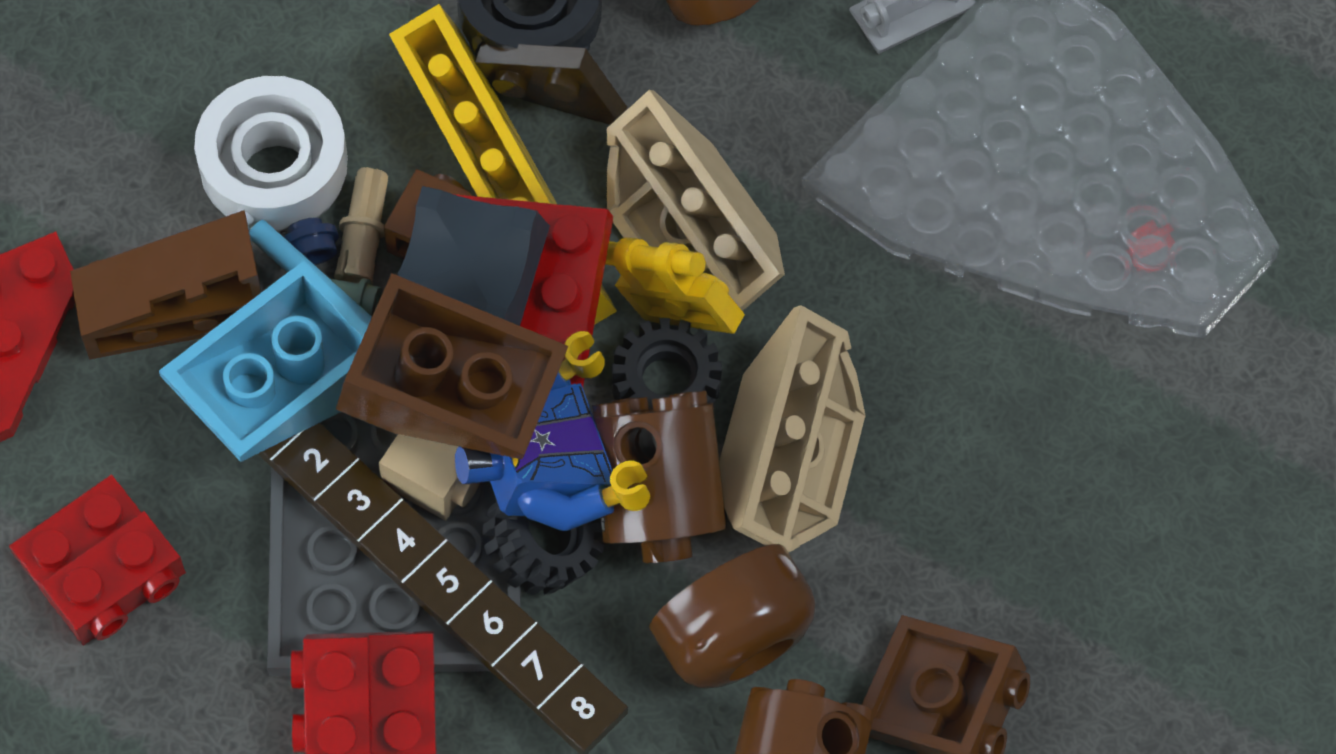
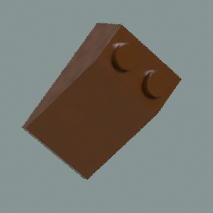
M391 273L346 375L336 410L395 434L523 459L568 346Z

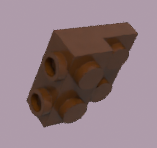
M901 615L862 703L863 706L870 708L875 713L869 738L913 750L918 754H1004L1007 743V731L1002 726L1010 707L1020 709L1024 705L1030 690V675L1025 672L1027 668L1018 650L1013 645Z

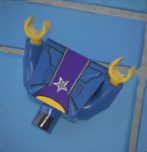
M580 331L574 333L565 342V345L568 346L565 354L566 359L562 361L523 459L458 447L455 453L456 474L462 484L490 481L499 509L508 516H526L531 520L560 531L571 530L613 513L614 505L618 503L627 510L640 511L647 506L650 500V493L644 484L627 489L632 484L641 483L647 477L643 466L639 462L625 461L617 465L612 471L582 384L571 385L570 378L573 376L593 378L598 376L604 368L605 359L600 351L592 354L588 359L577 360L580 353L589 349L594 344V339L589 332Z

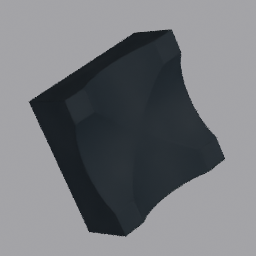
M422 186L416 205L411 240L397 275L520 326L550 225L536 210L484 203L443 190Z

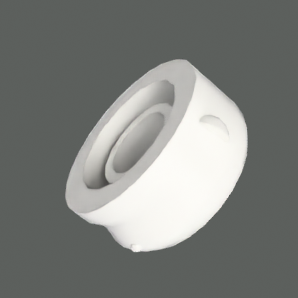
M261 76L241 81L227 88L212 100L202 114L196 129L194 150L205 192L211 202L225 216L245 210L249 229H252L257 222L265 220L277 232L287 231L291 224L299 220L319 218L331 207L341 191L347 174L348 161L341 118L328 98L318 89L303 81L285 76ZM282 146L292 148L299 153L298 158L290 167L276 173L258 172L246 163L253 154L267 147Z

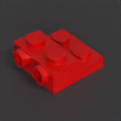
M112 474L9 545L12 554L83 646L95 637L97 640H104L114 635L127 622V614L146 601L156 603L166 598L179 585V577L186 573L179 554L146 512L139 510Z
M434 631L307 634L303 638V650L291 651L292 689L304 688L305 714H293L292 745L294 753L437 754Z

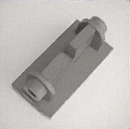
M864 0L851 6L849 11L876 52L880 54L976 8L977 3L975 0Z

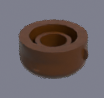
M770 544L751 550L720 565L687 586L659 610L649 627L675 672L686 683L700 688L724 687L758 672L794 647L804 637L814 619L815 599L810 586L785 546Z

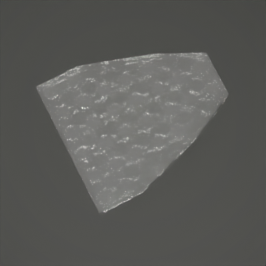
M978 0L801 178L802 190L893 255L910 260L914 253L945 263V272L963 277L965 271H969L998 281L999 290L1066 312L1091 317L1092 310L1095 309L1129 316L1128 324L1146 328L1163 326L1177 334L1202 339L1274 262L1279 249L1276 239L1218 140L1115 12L1096 0Z

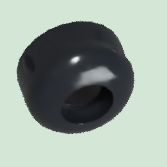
M457 0L461 29L475 54H478L482 42L499 48H518L519 44L577 47L586 48L589 51L590 44L596 37L601 23L602 0H552L554 2L553 7L545 13L536 16H521L512 12L505 5L509 0Z

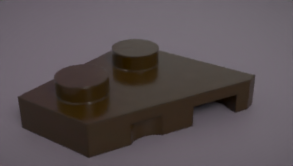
M483 42L480 46L475 63L491 82L493 88L504 96L522 99L610 125L627 110V105L586 48L519 44L518 48H499Z

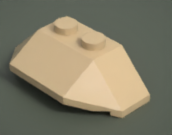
M649 89L607 127V145L610 146L607 167V209L614 216L613 223L623 238L643 239L652 247H659L664 242L684 244L688 247L689 251L702 253L706 261L703 273L711 274L722 280L729 288L730 297L742 311L785 275L778 237L774 229L714 145L655 91Z
M802 305L792 309L744 372L719 460L724 508L733 529L764 545L781 544L785 546L788 553L838 525L866 416L857 373L847 351L851 349L848 331Z

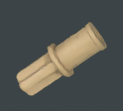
M363 167L357 171L349 215L343 217L339 222V228L343 235L340 255L334 274L336 280L360 283L362 278L370 279L373 283L379 240L385 236V225L381 223L388 175L382 170Z

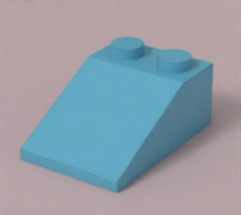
M303 260L160 369L159 374L234 456L242 462L341 412L336 410L342 386L368 325Z

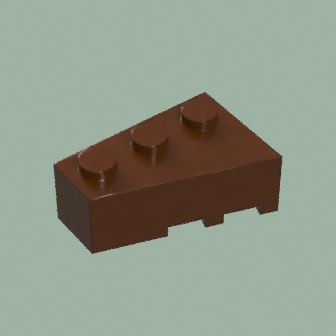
M245 210L112 257L94 261L86 266L70 271L80 333L89 360L202 338L262 292Z

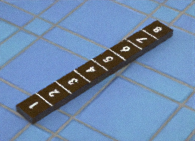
M321 423L258 453L264 461L579 754H588L628 714V706Z

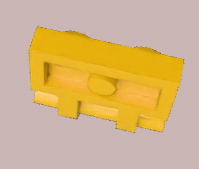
M624 237L618 242L609 241L605 265L615 266L621 274L615 287L644 320L659 323V318H670V325L679 326L682 319L691 323L690 328H701L703 330L730 334L736 332L745 314L730 297L729 288L722 280L711 274L703 273L706 261L702 253L691 252L684 244L664 242L659 247H652L645 240Z

